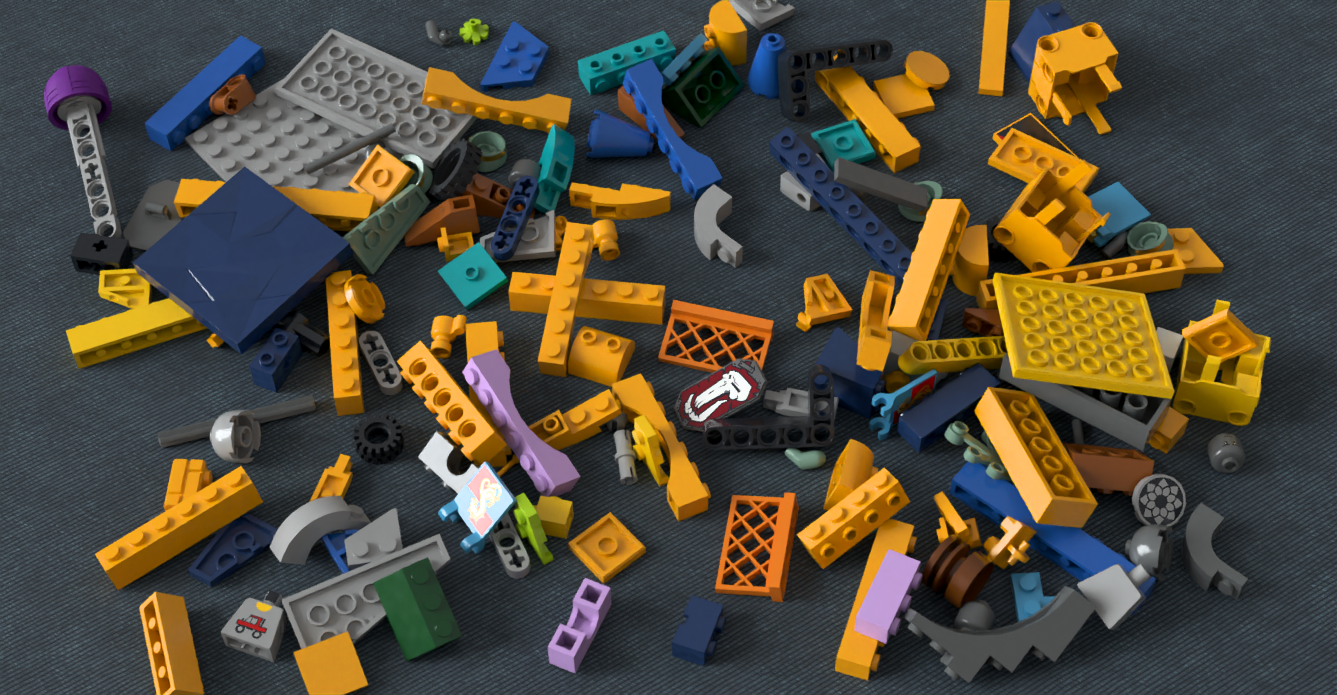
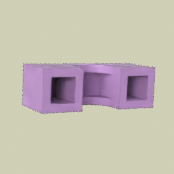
M584 578L573 599V610L567 625H559L548 645L550 664L576 673L612 605L610 587Z

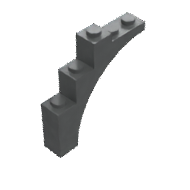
M1065 586L1050 603L1032 616L1013 625L993 630L968 631L949 628L928 620L910 608L903 618L910 623L907 628L920 638L925 634L932 640L929 645L943 655L939 661L947 666L944 670L945 673L957 682L962 678L970 683L986 660L997 670L1001 671L1005 668L1010 672L1014 671L1028 651L1042 661L1048 658L1055 662L1095 610L1096 606L1076 590Z

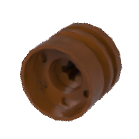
M953 534L946 538L933 552L922 572L921 582L927 587L932 586V590L935 593H940L947 588L944 598L960 609L964 602L974 601L989 580L995 563L980 551H976L968 557L970 545L966 542L961 543V539Z

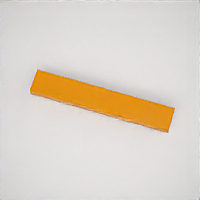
M986 0L978 94L1002 96L1010 0Z

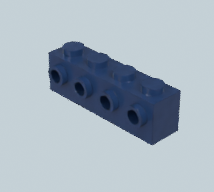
M979 363L972 368H966L956 379L951 382H945L936 393L925 396L913 409L905 410L899 417L898 433L920 453L942 438L951 423L955 421L964 422L975 414L974 410L987 388H1000V382Z

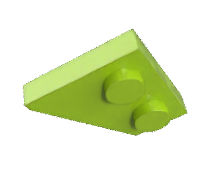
M524 493L516 496V509L513 510L517 520V524H515L516 531L521 539H527L545 565L553 561L554 558L544 544L547 538L539 515Z

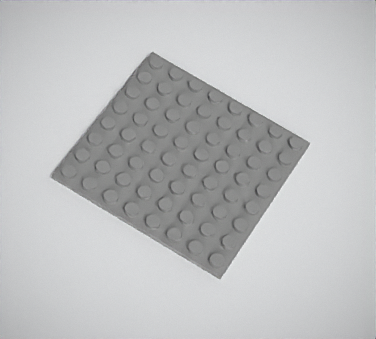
M282 80L257 94L256 98L237 114L229 115L226 113L185 138V142L225 182L245 166L271 186L359 193L349 183L364 164L365 149L368 147L366 146L308 175L304 168L305 165L364 136L277 96L275 88ZM386 146L383 148L398 160L405 156Z

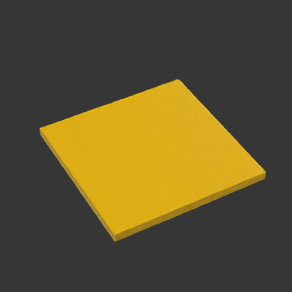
M1002 273L994 274L992 281L1013 378L1172 399L1174 388L1144 293Z

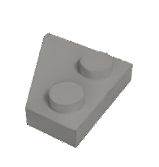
M397 508L391 509L344 540L349 570L356 569L403 549Z

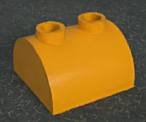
M729 0L719 1L711 8L709 24L704 26L706 37L709 39V41L704 43L705 51L719 47L732 66L746 63L747 29Z
M974 225L965 229L949 274L960 291L971 296H977L979 281L987 279L989 268L987 225Z
M583 326L579 330L571 348L568 374L612 387V384L621 380L635 351V341Z
M850 439L834 465L823 509L830 510L878 473V468L873 466L874 455L866 445Z

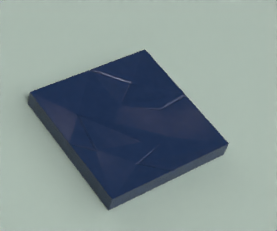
M244 166L137 258L133 265L137 274L242 355L351 257L353 252L348 241Z

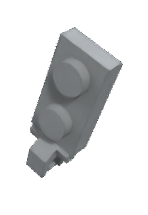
M787 388V390H780L779 393L766 390L763 408L774 410L776 413L786 416H808V391ZM834 397V421L839 402L838 397ZM819 401L815 404L814 408L822 410L827 407L828 403Z

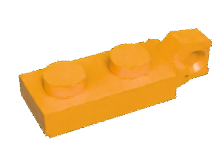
M340 454L335 467L325 468L310 502L327 496H341L344 499L353 476L352 472H350L353 465L350 460L351 456Z

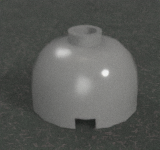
M228 411L220 415L215 421L210 432V441L215 453L223 460L246 464L254 459L250 456L253 448L257 451L259 450L261 431L259 422L253 421L251 415H254L252 411Z

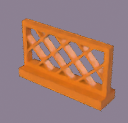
M673 300L671 316L658 361L713 373L722 368L715 360L728 354L732 362L735 361L736 358L731 351L743 345L749 355L742 359L757 361L763 371L769 345L774 335V321ZM675 322L686 324L690 330L677 336L673 328ZM704 328L711 329L714 336L702 341L697 332ZM729 333L735 334L740 341L728 347L722 337ZM694 335L699 344L687 350L681 341ZM753 339L764 340L763 347L755 352L747 344ZM718 340L724 349L711 355L706 346ZM676 343L683 351V353L675 357L666 355L667 349ZM703 349L708 358L701 362L694 361L690 355Z
M785 492L784 498L732 495L715 586L716 593L771 596L773 602L784 601L799 511L795 493ZM738 504L750 505L753 508L742 517L737 512ZM769 506H779L778 512L770 518L762 512ZM758 514L764 522L753 529L747 521ZM743 525L749 533L737 540L733 536V531ZM770 526L774 531V535L764 542L758 534ZM754 537L761 545L748 552L742 545ZM739 548L745 556L733 564L728 559L729 554ZM766 550L770 554V559L760 565L754 557ZM750 561L756 569L744 576L738 569ZM733 572L741 579L734 585L724 584V578ZM759 574L766 578L765 587L753 586L750 581Z

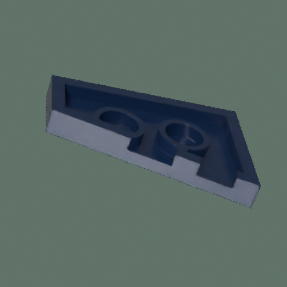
M248 513L241 515L218 531L188 569L189 575L210 587L215 586L270 547L278 529Z

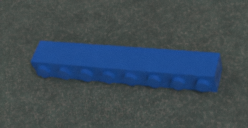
M967 462L952 479L951 495L999 527H1001V523L1008 516L1031 526L1036 533L1028 541L1030 547L1080 581L1116 564L1122 565L1127 572L1137 567L1129 562L1124 555L1114 552L1105 546L1101 540L1091 537L1080 528L1036 523L1017 487L1008 480H995L988 476L986 473L988 466L985 464ZM1152 576L1139 586L1146 597L1145 600L1152 593L1156 581ZM1145 600L1131 613V615H1134L1136 613V611L1145 602Z

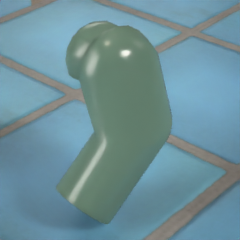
M797 447L787 448L785 451V456L802 470L818 468L826 461V456L822 451L814 450L802 453Z

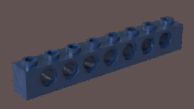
M787 126L769 141L770 154L888 275L895 276V282L902 287L904 275L908 271L911 262L912 252L846 185L834 182V173Z

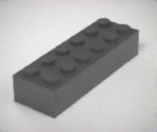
M1008 352L1003 357L999 378L1142 451L1167 416L1172 399L1013 378Z

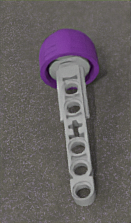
M82 65L62 67L48 79L44 89V102L48 119L55 127L69 130L77 166L81 169L91 216L96 220L93 222L95 233L103 236L106 229L114 227V231L109 237L121 238V226L117 218L115 201L104 160L106 154L99 129V124L109 117L112 110L107 86L102 78L89 67ZM90 128L86 136L80 137V132L83 129ZM95 147L92 155L84 156L88 148ZM95 168H97V169L95 170V175H96V177H97L98 179H95V178L91 175V174L94 173V169H95ZM99 187H104L103 193L95 197V190ZM104 207H109L108 213L103 217H99V211Z

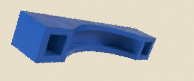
M650 59L627 69L623 86L628 94L631 93L637 111L640 114L643 113L646 118L649 131L656 135L660 150L666 153L670 159V166L673 172L678 173L684 191L687 194L690 193L693 200L700 198L713 184L720 187L723 178L710 157L689 147L677 136L670 126L662 105L661 89L663 77L653 60Z

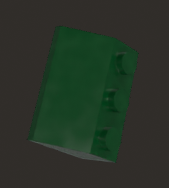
M716 47L702 52L678 75V78L670 86L667 85L661 91V94L672 113L701 128L745 84L721 49Z
M428 557L373 582L406 661L462 636Z

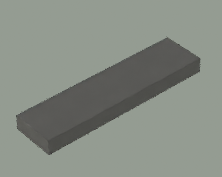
M840 157L834 162V182L920 212H924L927 208V188Z

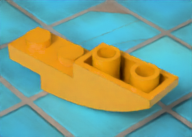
M571 183L569 189L570 206L591 209L593 218L613 220L639 219L669 212L671 208V192L661 189L623 183L620 191L578 183Z
M608 389L564 414L557 410L528 427L543 442L555 450H560L601 432L602 430L599 426L621 415L622 412Z

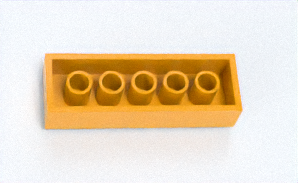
M988 387L974 412L1036 523L1043 525L1082 528L1098 503L1035 396L1023 391Z

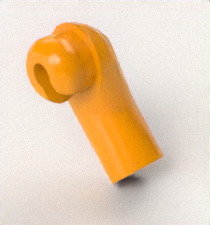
M563 216L556 217V251L562 249L563 240L561 236L566 230L567 219Z

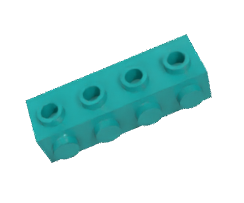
M663 30L578 60L579 78L590 95L603 92L623 84L627 69L650 59L653 60L659 71L664 70L676 58V48Z

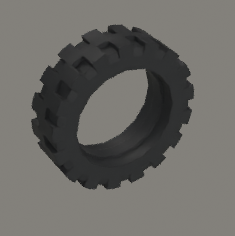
M465 138L463 140L459 139L457 143L452 144L450 150L444 153V157L439 160L437 168L432 173L433 179L428 189L429 194L441 202L459 197L461 193L463 194L467 185L472 182V177L479 169L477 167L481 164L482 160L481 149Z

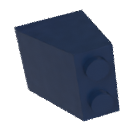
M1058 1L1036 7L1009 50V55L1029 84L1039 38L1076 27Z
M836 327L815 365H825L830 369L834 380V397L839 398V407L870 419L874 410L879 411L882 404H878L874 407L872 405V398L878 393H883L886 381L883 380L884 369L883 371H870L857 365L858 344L841 328ZM818 375L814 382L816 384H823L827 381L828 377Z

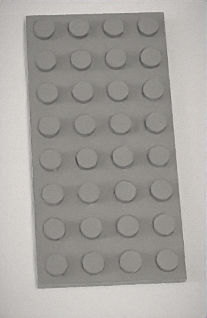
M332 28L275 88L277 96L363 136L392 123L396 132L380 139L384 145L405 156L408 154L418 155L425 165L433 169L438 165L439 160L444 157V153L450 150L451 145L456 143L477 119L473 115L457 114L450 110L434 109L421 104L427 71Z

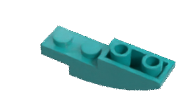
M555 124L550 129L539 161L541 170L537 183L540 192L534 208L544 214L552 210L555 211L561 192L567 189L575 153L574 136Z

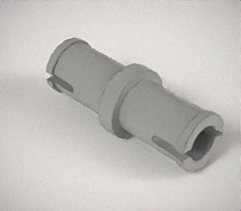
M619 430L614 433L617 451L615 461L619 464L620 482L625 484L626 479V485H631L638 480L634 463L636 461V453L632 450L630 431L627 430L625 436V430Z

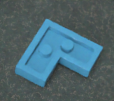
M1039 572L1011 574L1010 582L1017 622L1032 616L1054 599L1055 596H1043Z

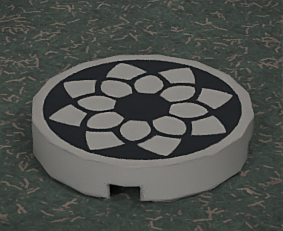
M1154 474L1141 479L1132 495L1135 516L1144 525H1174L1183 515L1186 506V496L1182 485L1174 477L1165 474Z

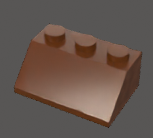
M1062 442L1086 485L1090 488H1097L1096 491L1112 494L1113 490L1123 491V494L1132 496L1135 487L1141 479L1149 477L1153 473L1154 461L1138 450Z

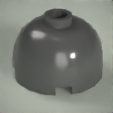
M1149 524L1138 529L1133 538L1127 540L1125 555L1129 556L1132 564L1136 566L1142 564L1156 581H1163L1166 576H1161L1163 567L1169 570L1173 555L1174 539L1168 538V532H1173V529L1167 525Z

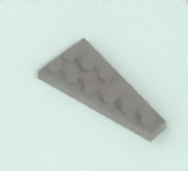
M440 534L282 599L301 649L347 631L353 645L387 617L373 582L427 557L435 574L450 562L449 554Z

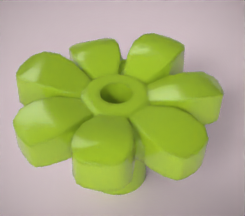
M470 19L469 22L464 23V28H460V36L463 37V41L469 43L472 40L474 45H479L481 43L480 39L485 40L489 36L488 25H482L481 20Z

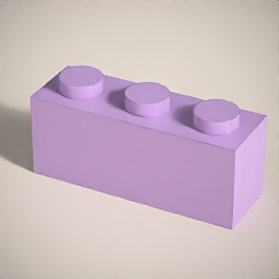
M888 550L856 616L854 631L885 644L891 634L896 635L901 624V619H899L901 611L907 612L912 600V596H909L912 588L917 590L923 576V574L919 573L921 561L893 550Z

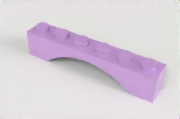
M495 349L471 357L462 373L467 383L471 385L477 394L480 403L490 414L495 426L503 434L508 446L514 451L522 468L527 471L534 482L535 488L542 496L547 497L559 496L571 491L581 476L567 455L543 442L529 429L520 417L510 393V368L498 350Z

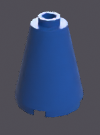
M770 33L762 37L748 73V85L751 91L758 96L759 93L766 95L767 99L780 98L777 59L782 51L787 50L784 38L779 34Z
M594 110L593 115L598 116L594 121L591 120L587 140V148H591V152H587L586 157L646 156L647 152H652L654 138L650 137V132L601 110Z

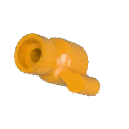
M599 220L592 225L595 238L593 248L599 247L602 260H614L620 255L619 247L616 243L618 235L615 224L612 220Z
M457 315L455 318L437 316L434 318L431 329V337L434 341L431 343L430 351L437 358L445 359L450 357L451 343L455 341L457 335H462L465 331L466 316Z

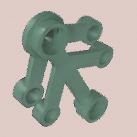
M955 421L949 425L944 433L948 441L955 445H963L964 442L970 445L963 454L968 462L989 465L986 469L988 476L995 480L1011 481L1016 487L985 430L981 438L987 446L969 435V428L963 422Z

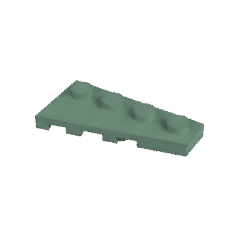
M410 184L342 237L350 243L353 252L352 256L366 274L373 275L430 203L418 185Z

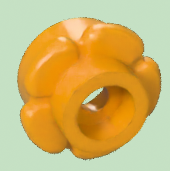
M893 371L884 378L886 390L889 393H894L909 384L910 378L901 371Z

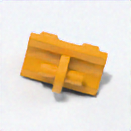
M1008 516L1001 523L1000 527L1006 533L1004 537L999 540L997 537L992 536L983 544L984 549L988 553L987 557L1002 569H1005L1008 564L1013 566L1018 559L1023 563H1027L1030 558L1025 551L1030 547L1028 541L1036 533L1031 526Z

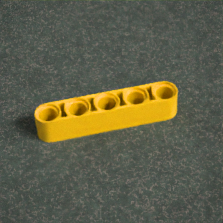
M1004 336L917 341L899 356L898 365L904 373L910 375L926 374L933 369L937 373L958 372L966 368H972L977 363L981 364L985 369L1001 368L1003 357L1008 351Z

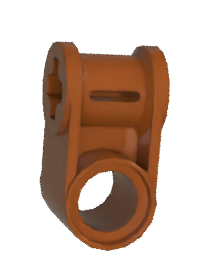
M238 75L230 79L224 87L212 95L209 107L216 115L224 113L235 115L247 104L251 103L256 98V95L245 75Z

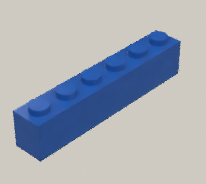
M240 35L145 122L149 139L169 151H172L178 144H181L194 129H197L209 115L213 114L209 107L212 95L224 87L230 79L238 75H245L248 80L263 67L265 58L262 47Z

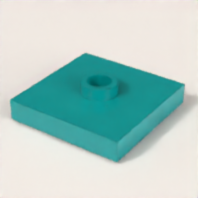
M856 119L811 133L812 138L822 150L823 160L832 172H834V162L838 157L857 164L876 158L875 150Z
M479 242L438 270L439 275L466 310H469L508 282L507 277Z

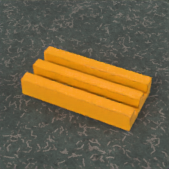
M943 491L936 494L934 500L942 517H945L953 533L961 539V543L966 542L970 546L973 545L974 542L971 539L967 526Z

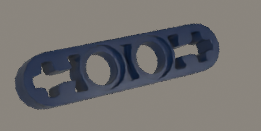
M533 176L519 178L514 186L491 242V249L497 260H509L516 252L540 192L537 180ZM516 205H526L525 209L520 212L513 210ZM510 224L518 225L516 230L512 232L505 231V228Z

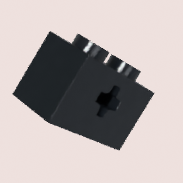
M80 233L70 255L75 271L100 275L101 270L128 269L134 256L129 240Z

